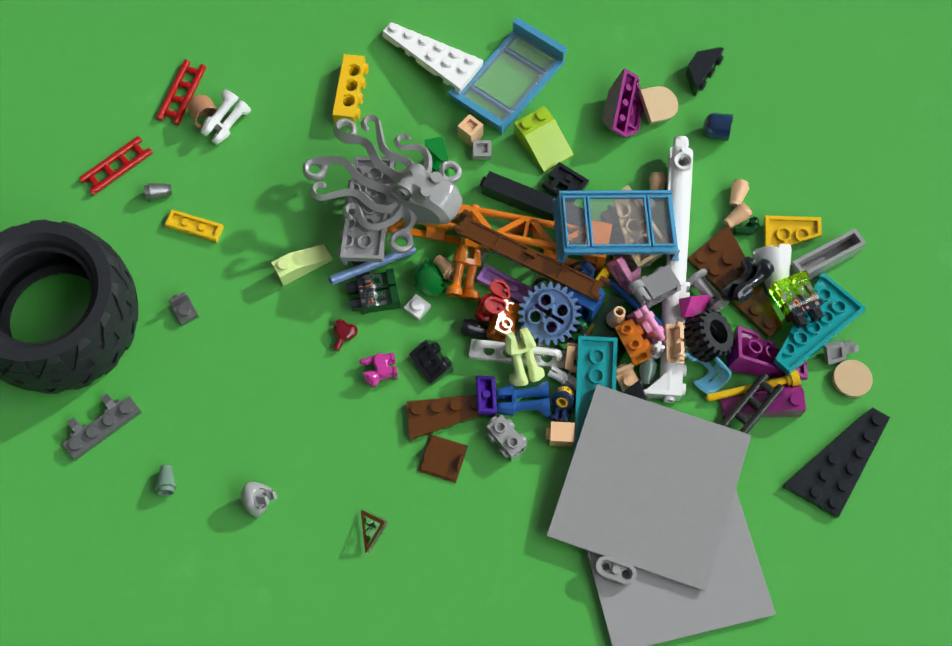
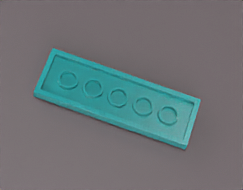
M578 336L573 454L597 384L616 390L618 338Z

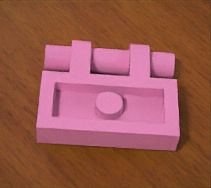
M644 305L629 313L626 317L628 320L633 319L635 325L639 324L644 332L641 336L643 340L648 339L650 345L658 341L662 342L666 339V335L663 332L664 329L654 319L655 315L652 310L649 311L647 306Z

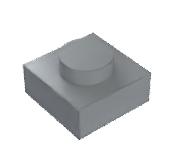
M473 140V160H491V140Z

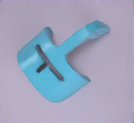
M684 353L688 359L700 362L709 370L706 376L694 381V384L707 394L715 393L730 379L732 375L731 370L718 357L714 359L716 365L713 367L709 362L699 361L698 358L693 357L692 353ZM720 371L718 376L721 378V380L716 376L711 382H709Z

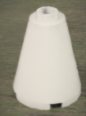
M779 244V247L771 245L754 250L753 256L756 263L761 259H767L774 266L773 274L764 281L769 295L779 298L782 294L789 292L791 245Z

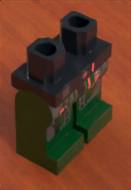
M393 268L386 269V272L359 275L356 276V281L346 283L348 295L359 293L360 297L349 299L351 311L362 310L363 314H368V312L400 308V299Z

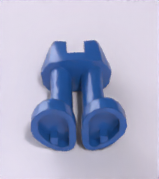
M544 381L536 387L526 389H514L513 385H509L496 390L497 400H509V402L497 404L498 414L514 416L515 412L536 410L540 411L543 417L550 418L548 381ZM528 397H540V398H543V399L530 400V401H516V399H518V398H528Z

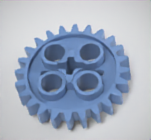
M549 282L548 287H546L545 283H541V289L535 285L534 293L528 290L529 298L522 297L526 301L525 304H519L523 307V311H518V314L523 315V318H520L518 321L525 323L521 329L527 327L530 333L533 334L534 341L539 338V344H542L544 340H546L548 346H550L551 340H553L555 345H558V339L565 342L564 336L566 335L571 338L570 331H577L574 324H580L576 320V317L582 316V314L576 313V310L581 308V306H575L578 298L572 299L571 297L574 293L569 292L567 294L568 288L566 286L560 290L561 284L557 283L555 288L552 282ZM549 295L551 303L545 306L542 303V299L544 296ZM539 304L546 310H552V314L564 320V324H561L552 317L547 318L548 315L536 308L535 305ZM565 305L568 312L565 316H560L558 310L561 306ZM534 312H539L541 315L538 322L532 320ZM551 322L557 324V330L553 333L548 330Z

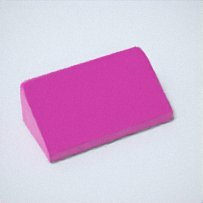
M710 295L680 298L681 317H693L704 312Z

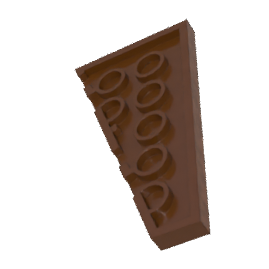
M726 225L688 257L687 262L697 271L705 268L707 270L706 280L722 294L729 281L737 280L742 276L741 261L745 258V255L729 226ZM761 284L753 288L754 295L747 301L737 303L733 300L730 303L769 339L783 324Z

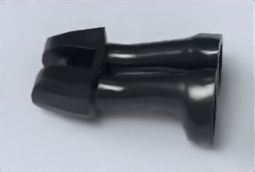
M745 257L741 261L742 276L737 280L728 282L722 291V299L724 301L734 300L737 303L747 301L754 295L753 288L773 274V264L767 259H761L756 263L751 257Z

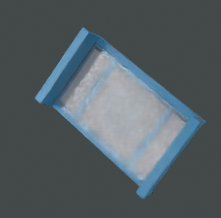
M517 17L513 21V32L484 62L483 66L460 94L452 88L448 95L451 96V102L460 105L497 129L502 135L565 64V54L568 48Z
M672 190L559 191L557 199L552 200L557 261L566 262L568 255L670 254L671 261H679L678 254L680 250L677 243Z

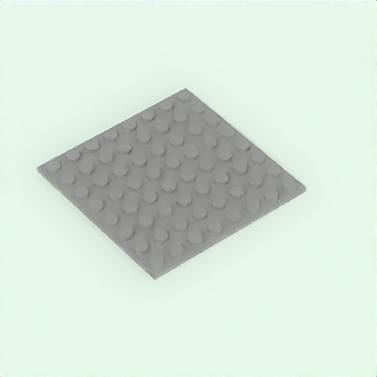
M597 384L547 537L602 556L613 557L636 568L706 591L751 435Z
M736 490L706 591L636 567L637 576L634 582L630 585H621L600 577L595 570V565L602 555L586 550L612 646H651L776 615ZM604 564L602 565V569L604 571H608L609 566ZM622 572V577L629 578V574Z

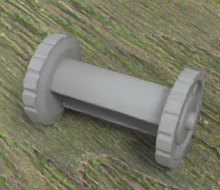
M705 268L701 269L686 282L690 283V287L694 286L701 295H710L708 304L711 306L710 310L714 309L719 312L730 301H724L705 278L707 270Z

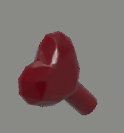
M342 319L336 320L333 330L337 339L332 349L339 352L345 341L353 339L358 332L356 325L347 324Z

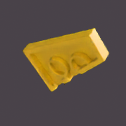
M768 215L764 217V247L771 245L779 247V244L795 245L819 238L822 235L821 217Z

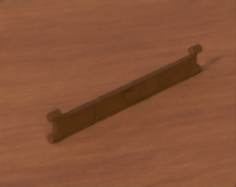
M466 209L462 212V216L465 218L461 225H454L452 231L566 286L593 301L599 302L602 296L598 294L601 286H608L610 279L602 275L598 281L472 220L474 213Z

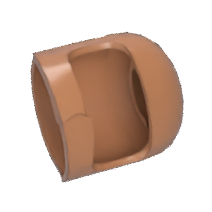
M196 95L188 104V111L193 116L194 123L199 129H202L203 125L197 123V117L206 114L212 117L218 110L210 97L206 95Z

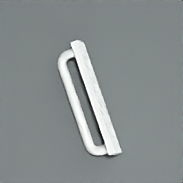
M471 339L470 359L513 364L511 357L507 358L503 355L505 342ZM538 346L533 348V354L538 366L551 369L555 365L561 370L565 369L566 350ZM485 348H491L495 350L492 355H486L484 353ZM520 353L523 365L527 366L526 360L522 357V353ZM541 356H551L552 360L550 362H544L542 361Z

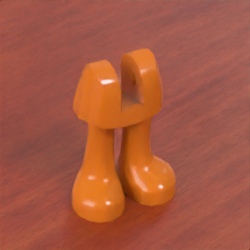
M459 244L452 258V262L456 264L451 285L446 288L445 294L454 298L461 297L463 300L479 301L480 292L474 290V280L477 267L481 266L480 248L472 247L469 258H467L468 246ZM464 267H467L466 278L462 290L461 283Z

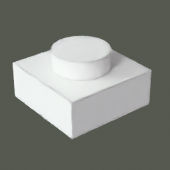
M415 294L406 304L404 310L420 321L431 308V304Z

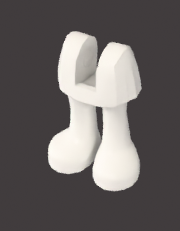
M224 89L221 93L223 99L221 106L212 117H206L200 132L207 136L213 128L216 129L217 132L211 140L215 145L224 141L231 134L229 129L241 115H248L251 112L250 107L244 101L239 100L237 102L238 96L227 89ZM236 103L233 111L222 124L220 122L221 119L228 112V110Z

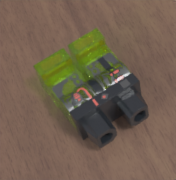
M807 270L776 281L768 289L781 312L786 316L787 323L792 321L797 329L809 323L805 315H809L812 322L819 321L824 317L820 308L824 303L819 299L817 292L808 280L810 276Z

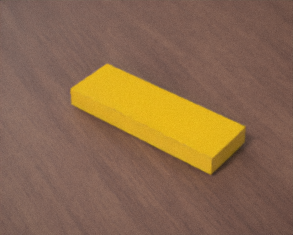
M171 209L164 224L168 229L215 243L218 242L224 228L223 224Z

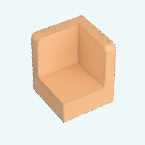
M470 114L458 125V137L470 147L473 146V140H479L483 136V124Z

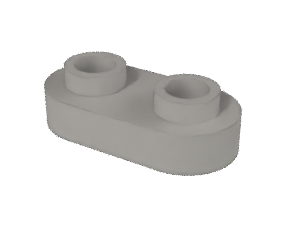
M610 556L600 557L595 565V570L600 577L621 585L632 584L637 576L633 565ZM602 565H608L609 570L604 571L602 569ZM622 572H627L629 578H623Z

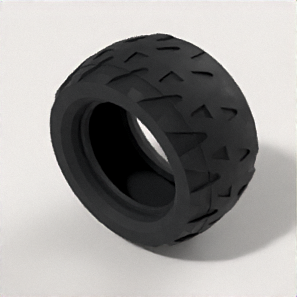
M46 219L33 220L29 223L12 226L1 231L0 379L24 390L58 394L64 390L84 388L91 385L94 380L103 374L107 375L118 365L125 350H129L134 339L139 314L136 286L121 257L106 241L89 230L67 221L59 223ZM56 274L78 275L90 281L91 295L88 307L83 317L71 330L60 337L45 342L28 343L13 339L10 329L11 313L16 301L29 286L42 278Z

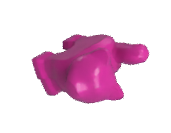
M379 353L359 361L361 365L373 363L375 371L362 373L364 376L363 380L371 387L377 386L380 380L398 379L397 366L389 367L390 364H395L394 353Z

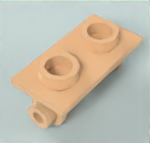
M675 322V325L665 324L666 362L684 364L686 354H684L685 326L683 322Z

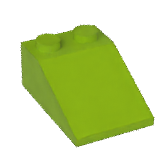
M545 106L514 123V135L543 173L554 168L558 162L563 163L574 156L557 122Z

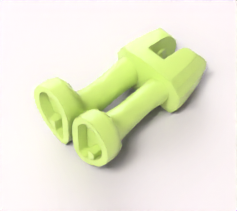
M527 327L519 330L521 337L519 341H516L513 332L506 333L505 351L511 355L514 372L509 375V383L513 386L527 385L528 379L531 382H537L545 376L544 369L536 363L533 354V348H535L536 344ZM520 353H524L528 368L527 375L524 370Z

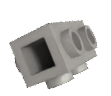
M503 415L498 418L495 416L487 423L486 436L492 444H497L500 448L498 451L503 458H508L512 462L527 450V439L522 433L518 434L516 432L515 426L509 418L505 419Z

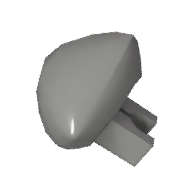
M248 482L241 491V503L245 510L253 517H261L266 511L270 499H277L276 493L272 491V488L259 482Z

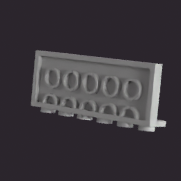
M354 156L353 166L363 176L382 184L393 183L390 177L373 165L370 157ZM380 157L381 161L395 170L396 161L390 160L387 157ZM352 176L351 180H348V188L363 191L376 203L381 204L386 201L384 193L362 185ZM346 196L345 205L349 203L358 204L362 208L365 219L370 223L380 222L389 217V214L371 210L356 197ZM349 209L348 213L353 216V219L348 220L343 215L344 230H341L340 233L342 245L338 248V258L341 259L343 265H348V261L383 262L387 228L378 231L367 230L359 224L356 210Z

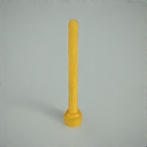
M798 370L793 371L789 376L785 374V377L765 381L772 387H776L778 384H788V386L792 385L793 387L801 385ZM752 384L707 394L706 400L710 402L745 394Z

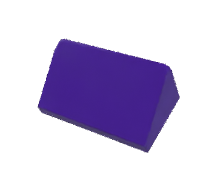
M476 375L477 413L488 417H495L497 414L495 376Z

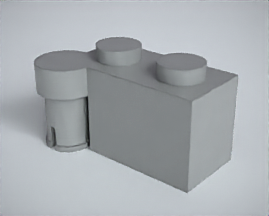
M669 265L657 268L648 277L643 276L632 282L628 289L632 295L636 296L641 306L646 305L649 309L680 291L681 284Z

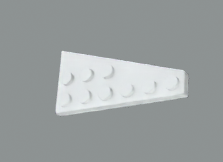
M391 22L383 30V37L394 46L404 49L406 55L416 58L418 64L434 76H440L444 79L443 82L446 85H452L458 94L483 66L484 60L462 52L459 49L450 47Z

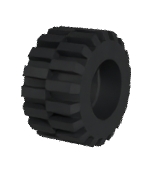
M708 309L689 318L685 322L684 342L688 346L689 352L693 354V357L698 358L699 361H704L705 363L714 361L716 357L721 358L729 354L731 349H733L734 333L730 323H728L725 316H722V313L714 309Z

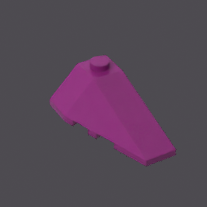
M737 326L733 335L734 347L727 354V367L732 371L746 375L760 376L764 372L769 377H785V373L774 364L780 352V349L775 347L776 344L772 341L767 342L760 338L761 334L756 331ZM804 362L796 369L798 370L800 380L808 379L807 363Z
M782 385L785 389L761 418L801 417L806 411L805 393L802 386ZM759 390L753 397L763 403L769 394L764 390ZM744 394L721 399L722 418L728 415ZM747 403L740 412L750 418L757 409Z

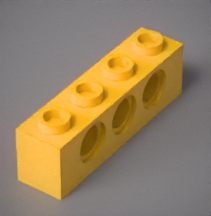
M348 54L343 56L332 114L334 124L338 120L345 118L353 121L356 125V120L360 119L359 104L363 103V94L361 93L362 89L366 87L364 76L368 74L369 69L365 56Z

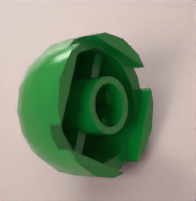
M426 258L414 271L416 282L414 287L420 294L424 292L427 296H439L446 291L449 285H444L443 282L446 280L434 264L429 265L427 263L430 260Z

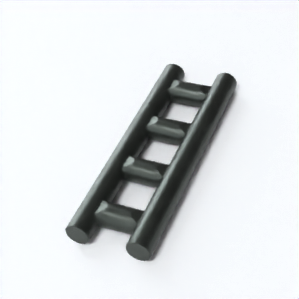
M762 372L719 425L728 427L736 418L744 424L740 432L748 434L785 388L780 384L773 388L765 382L769 376ZM760 388L769 394L763 403L753 397ZM747 403L757 409L750 419L740 412Z

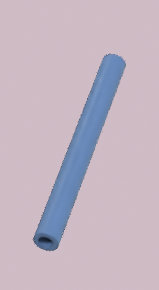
M413 245L408 253L397 254L391 252L384 255L383 262H365L328 276L329 283L334 285L416 253V249Z

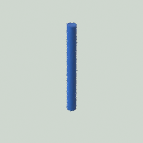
M608 278L610 279L608 286L636 310L643 307L640 305V302L614 280ZM654 316L658 325L663 326V322Z

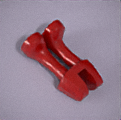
M495 279L489 284L491 294H485L478 301V308L474 313V318L477 321L490 322L493 315L499 314L506 309L507 303L504 300L510 297V289L505 281Z

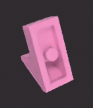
M623 257L611 260L606 265L618 285L631 295L632 293L628 286L640 279L641 267L629 269Z

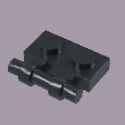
M558 162L548 177L552 180V183L544 181L541 187L547 190L548 194L558 196L559 191H561L557 188L558 185L567 189L566 191H584L589 184V180ZM565 199V202L574 204L576 201L575 199Z

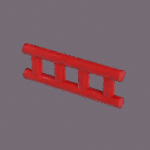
M184 59L156 119L163 121L165 116L174 118L172 123L179 126L188 108L189 101L192 99L207 68L206 65L200 64L198 69L189 66L191 62ZM186 73L195 75L191 83L182 81ZM179 87L188 89L185 97L175 95ZM171 102L181 104L178 112L168 110Z
M137 136L80 176L79 179L82 183L89 181L93 185L90 192L95 195L149 157L153 152L150 148L143 150L139 145L142 139ZM133 149L138 155L129 161L124 154ZM118 159L123 166L114 172L109 165ZM104 170L108 177L99 182L94 176Z

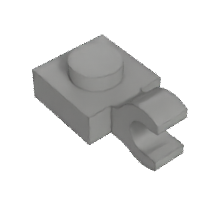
M838 340L823 346L825 363L830 365L846 360V354L858 352V344H853V340L845 342Z

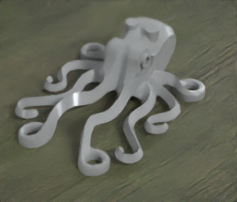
M372 114L366 115L361 121V128L364 131H369L367 122L374 121L380 151L390 160L406 166L403 170H394L381 161L377 149L371 141L357 135V126L353 121L345 118L340 119L333 128L336 138L344 143L362 145L366 149L373 165L390 177L393 183L382 184L363 176L345 157H312L303 164V174L308 180L320 181L324 179L327 175L328 166L336 163L343 165L351 176L362 185L386 195V201L381 204L373 201L363 191L354 188L342 189L321 195L316 193L317 188H325L327 185L325 182L320 181L314 183L310 188V195L314 199L323 201L343 196H353L371 210L390 215V217L380 222L370 223L365 219L362 208L358 204L349 203L343 207V215L348 220H352L353 216L348 211L349 209H355L359 224L367 230H382L403 218L405 220L403 228L395 230L389 238V247L397 254H405L411 251L413 237L410 231L415 222L438 225L447 224L455 218L463 202L459 189L454 185L462 176V170L458 163L450 160L445 161L439 166L437 172L431 173L432 155L428 148L417 143L402 145L400 143L401 139L411 140L408 134H399L394 138V144L399 150H417L421 152L424 166L414 163L404 155L391 151L386 145L379 118ZM343 126L350 127L351 131L350 133H348L343 130H340V128ZM313 165L320 168V171L316 174L309 171V168ZM453 169L455 175L448 177L445 175L444 170ZM396 238H404L407 244L403 247L398 246L395 241Z

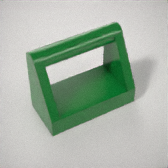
M443 136L424 140L425 147L428 148L432 155V169L435 172L438 171L439 166L443 162L448 161ZM449 169L444 170L445 175L449 177Z

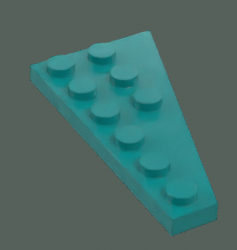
M822 272L813 288L818 294L819 299L824 303L820 307L824 317L819 321L812 322L809 315H805L809 323L799 329L795 325L792 327L774 361V364L788 376L866 310L865 306L824 272Z

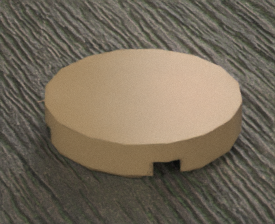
M846 360L835 368L832 382L835 389L839 393L844 394L845 397L859 398L870 390L873 378L869 368L864 363L857 360Z

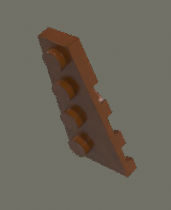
M476 395L406 401L410 441L423 435L433 434L435 431L444 428H450L452 425L485 416L477 413Z

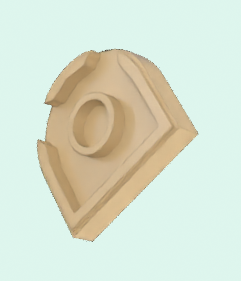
M656 86L640 89L638 92L649 125L668 121L676 114L678 101L674 93L668 88Z

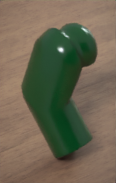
M751 217L745 226H735L734 235H752L759 228V219Z

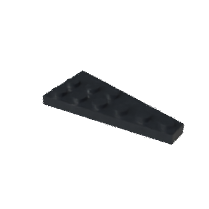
M872 407L786 483L783 488L838 518L890 417Z

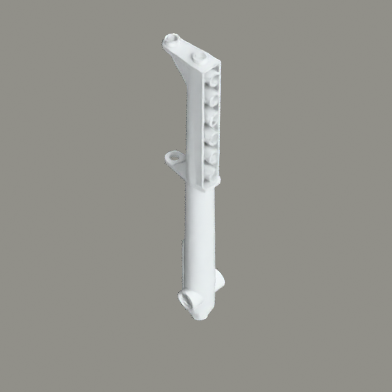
M686 136L674 137L673 147H670L668 155L667 190H672L677 243L680 252L678 254L679 261H671L670 254H666V266L669 265L679 280L681 290L661 301V321L663 322L662 327L665 335V324L675 325V322H683L685 326V322L689 319V317H681L679 305L680 298L690 297V292H688L690 283L686 282L693 150L688 148L689 140ZM665 339L662 341L665 349L660 357V378L649 388L644 389L648 398L661 399L665 403H674L675 401H680L682 395H685L686 384L682 382L683 376L686 377L687 365L666 362ZM684 346V353H686L687 346Z

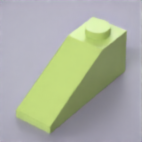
M322 244L288 253L271 263L280 282L285 286L332 261L333 258L325 245Z

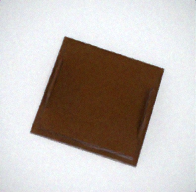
M430 435L418 471L456 483L468 446Z

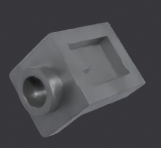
M186 292L176 294L169 300L182 326L199 318Z

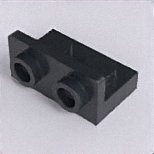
M425 340L409 355L430 385H434L445 374L452 373L454 369L451 366V360L441 353L440 345L436 341Z

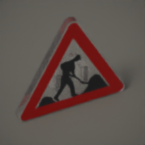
M361 509L364 551L369 554L380 535H383L387 520L365 509Z

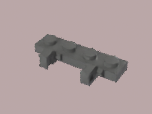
M108 394L102 396L101 399L108 408L104 410L105 414L88 426L86 424L81 426L74 417L67 421L73 431L69 433L71 438L64 442L63 445L75 461L142 413L130 396L121 402L118 399L113 401Z

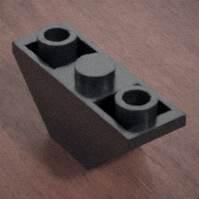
M718 47L697 51L688 64L686 76L694 96L699 91L704 90L707 84L706 80L712 78L716 70L714 68L722 63L724 48Z

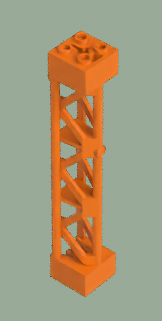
M462 204L455 216L456 218L447 224L434 225L424 223L421 225L426 226L427 231L414 228L410 231L411 235L458 245L464 244L468 247L489 250L463 236L461 238L445 235L447 231L453 230L455 224L461 225L460 223L465 218L462 216V212L466 209L474 213L472 220L491 229L492 227L483 216L513 221L495 231L524 245L541 247L543 250L542 254L557 260L556 242L542 228L555 229L554 221L481 208L476 204ZM400 218L392 226L387 227V232L393 233L395 230L403 228L405 220ZM591 220L594 244H609L612 224ZM567 224L568 232H572V234L568 235L569 245H579L584 240H586L585 244H587L586 227ZM529 231H530V233L533 235L534 238H529V237H528ZM583 255L582 261L586 259L595 267V272L600 273L604 268L607 255ZM567 258L566 262L561 263L571 266L580 260Z

